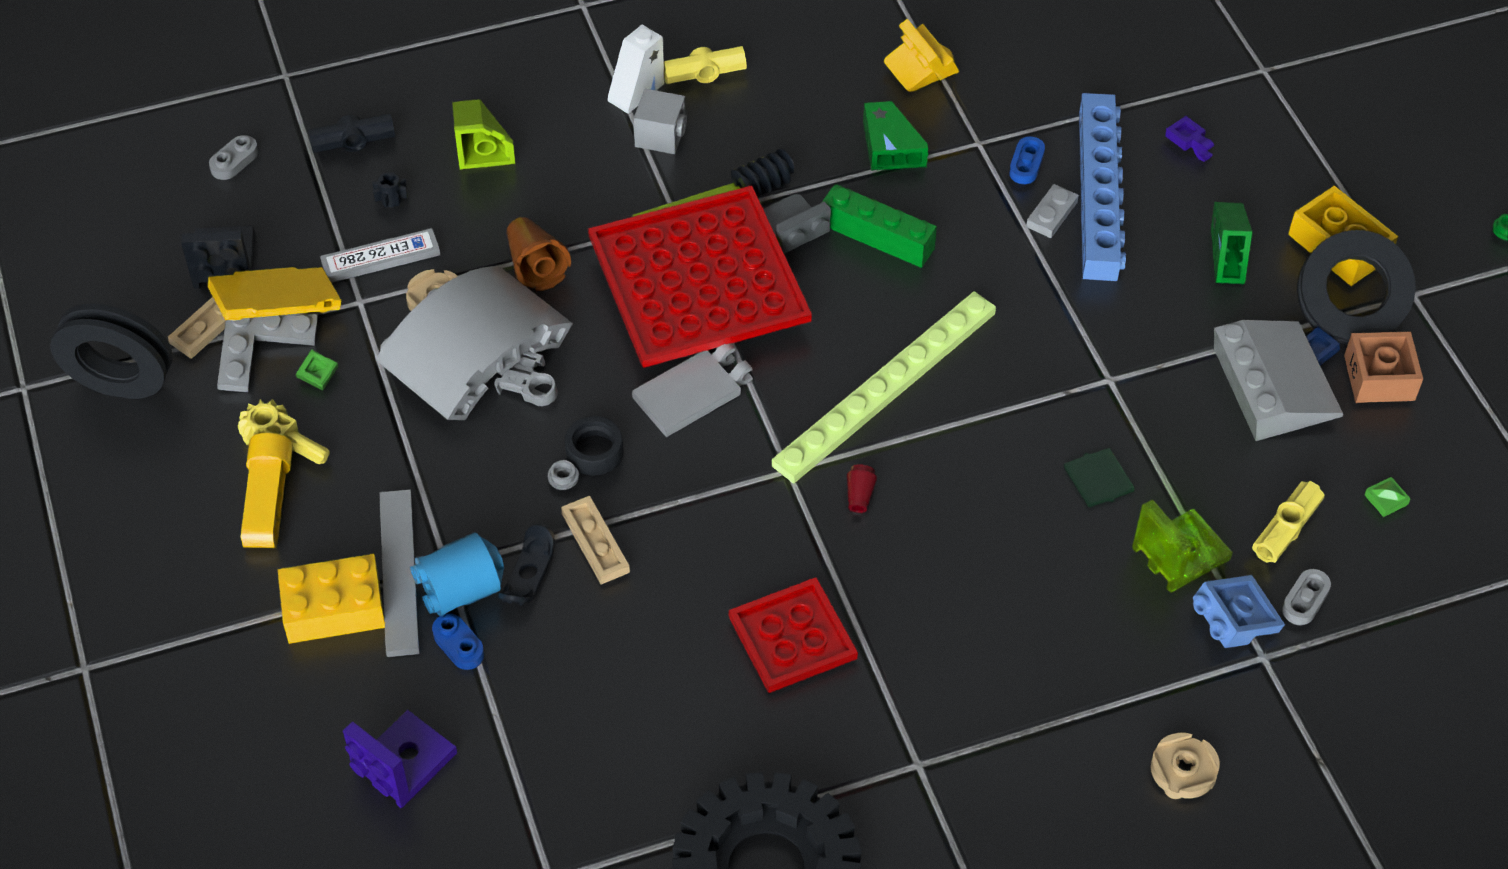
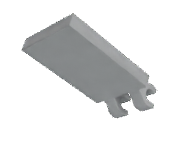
M724 344L719 346L713 354H710L708 350L700 352L632 390V397L665 437H668L741 395L740 386L749 383L753 379L748 373L752 371V367L744 360L739 362L728 374L723 367L735 361V357L731 354L735 351V348L731 344Z

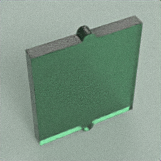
M1110 448L1093 454L1085 453L1084 457L1064 463L1065 470L1088 507L1106 501L1114 502L1115 498L1134 492L1133 484Z

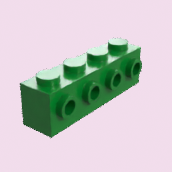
M837 184L832 187L822 201L831 208V230L920 268L923 267L935 249L937 226L925 220L918 219L901 210L894 209L875 199L868 198Z

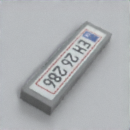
M430 228L322 255L320 259L323 270L332 283L439 256L440 249L433 229Z

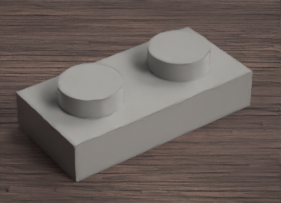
M1053 184L1027 219L1026 227L1052 238L1078 203L1079 195Z

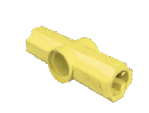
M743 46L714 52L710 48L699 47L693 50L688 57L664 61L666 84L697 79L700 83H710L717 79L719 74L747 69Z
M1301 481L1288 500L1279 505L1276 515L1253 544L1252 549L1256 552L1259 559L1266 563H1276L1289 544L1298 538L1301 528L1324 499L1325 494L1320 490L1319 485L1312 481Z

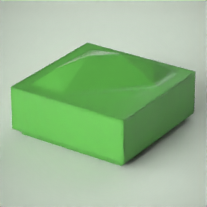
M311 349L297 371L296 376L323 391L337 370L338 363Z
M1392 477L1367 488L1365 492L1367 499L1383 517L1407 506L1410 502V497Z

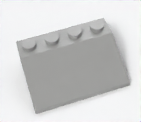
M1240 320L1214 328V351L1255 441L1343 417V412L1299 321Z

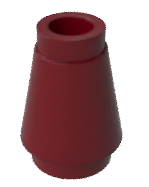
M853 465L850 472L847 473L848 508L852 512L864 513L867 511V506L877 481L875 469L868 465Z

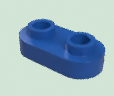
M1031 136L1019 140L1010 164L1009 175L1013 181L1019 184H1029L1036 180L1045 152V144L1042 140Z
M445 614L442 617L439 616L434 621L432 632L435 642L458 668L470 670L482 663L484 659L483 644L459 616ZM447 626H453L451 629H444ZM465 647H471V648H472V649L469 650V651H463V650H462V649L465 648Z

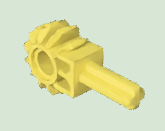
M260 399L256 406L248 403L247 411L240 412L238 429L246 445H249L250 438L256 434L275 433L290 439L293 443V451L317 464L326 463L330 451L298 432L296 420L288 416L283 405L277 406L273 399L267 404H264Z

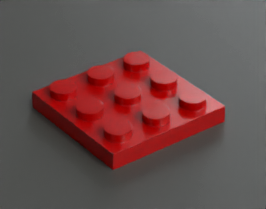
M816 577L729 610V619L768 693L857 659L858 652Z

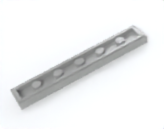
M411 489L379 492L387 657L420 654L416 582L410 571V567L415 565Z

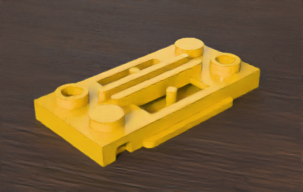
M289 267L235 272L234 275L208 277V288L225 320L327 312L330 310H340L341 299L322 267L308 269Z

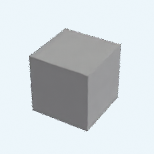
M650 89L644 90L634 115L635 147L670 154L676 153L687 124L685 96Z

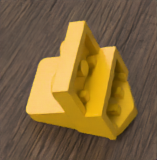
M908 19L899 25L904 34L900 38L904 43L884 59L886 66L908 92L916 91L933 82L960 72L955 64L951 50L938 43L924 24L915 29Z

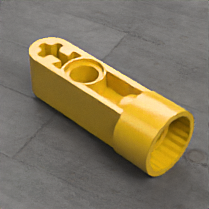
M260 433L252 436L249 440L246 463L249 474L241 529V540L244 548L277 547L286 474L290 471L293 443L285 436L275 433Z

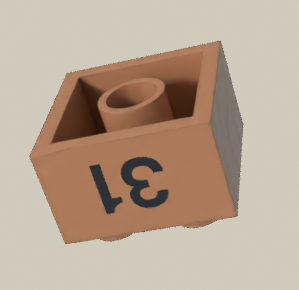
M1411 332L1351 333L1344 357L1355 402L1415 401L1423 381V375Z

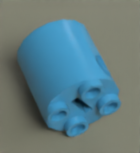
M474 532L442 546L439 550L429 555L416 557L415 565L410 567V571L416 584L422 583L427 594L422 596L429 614L437 613L442 617L457 607L472 604L499 592L504 563L496 546Z

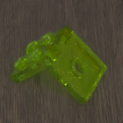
M1153 499L1142 505L1132 549L1135 552L1139 550L1144 552L1149 558L1147 566L1155 575L1161 572L1169 581L1167 589L1170 593L1231 560L1233 552L1194 508L1170 520Z

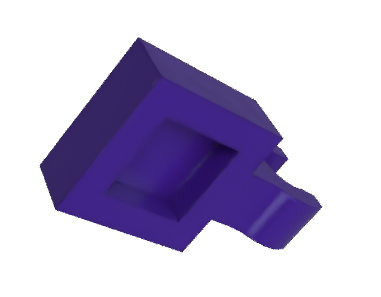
M1187 116L1166 128L1165 137L1184 151L1192 148L1199 160L1205 162L1213 155L1208 150L1214 147V143L1210 139L1205 138L1206 130Z

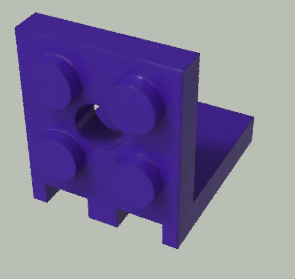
M409 710L404 712L377 740L353 721L343 730L346 741L345 749L349 753L351 761L349 765L352 770L360 777L366 776L371 780L372 786L384 796L388 797L390 795L394 798L400 808H403L457 754L455 745ZM412 748L418 751L417 756L413 759L407 760L400 757L401 753L406 749Z

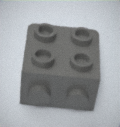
M793 194L763 209L784 254L830 232L831 208L825 202L811 207L800 194Z

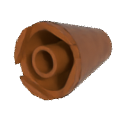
M520 217L513 220L507 228V237L516 278L527 288H535L536 291L553 288L565 278L566 275L564 273L569 266L570 268L571 256L568 249L563 243L529 218Z

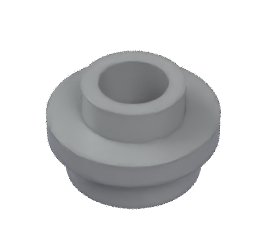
M567 460L555 462L548 471L550 485L559 490L570 489L579 480L577 468Z

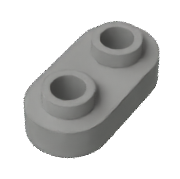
M247 135L237 136L210 158L211 174L220 180H227L237 175L258 156L256 140Z
M1308 569L1302 572L1285 598L1282 607L1284 617L1296 625H1305L1311 622L1328 596L1331 587L1330 578L1324 572L1317 569Z

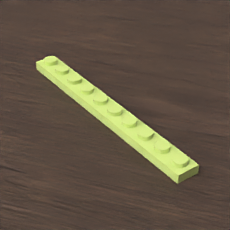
M973 291L772 459V467L793 484L796 483L994 316L996 306Z

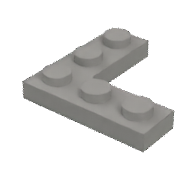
M297 313L226 320L217 383L218 390L248 392L255 340L315 346L318 314Z

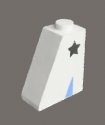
M643 24L624 38L608 94V102L628 114L639 105L645 89L658 90L664 85L663 37Z

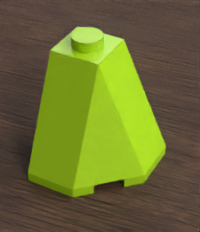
M480 99L452 102L460 170L515 164L513 140Z

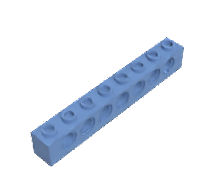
M1082 93L1079 109L1083 279L1117 281L1119 270H1124L1126 263V253L1121 252V248H1124L1125 231L1120 230V226H1123L1124 209H1119V205L1123 203V188L1118 187V184L1122 183L1123 168L1118 167V163H1121L1122 147L1117 146V143H1120L1121 126H1116V123L1120 121L1121 109L1120 106H1116L1115 95Z

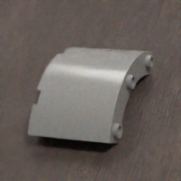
M494 266L483 267L459 275L438 289L431 290L427 297L403 319L391 336L383 341L380 352L375 360L447 420H466L476 403L488 390L485 384L497 372L503 375L512 366L517 364L521 360L520 355L527 351H531L534 354L546 349L559 348L573 323L503 268Z

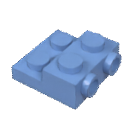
M1252 575L1204 582L1193 596L1195 611L1199 615H1204L1210 625L1211 636L1215 640H1220L1224 648L1248 645L1255 636L1279 633L1285 625Z

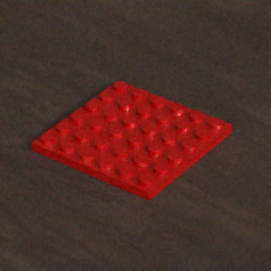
M753 186L588 228L589 238L643 368L812 321V313Z

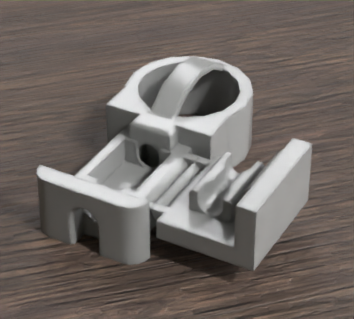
M528 351L520 355L521 360L501 375V378L497 377L494 385L499 395L503 389L521 393L524 401L537 406L551 404L558 395V389L553 377L546 373H537L534 370L537 366L544 367L545 360L543 355L533 354ZM540 384L552 386L548 393L535 389Z

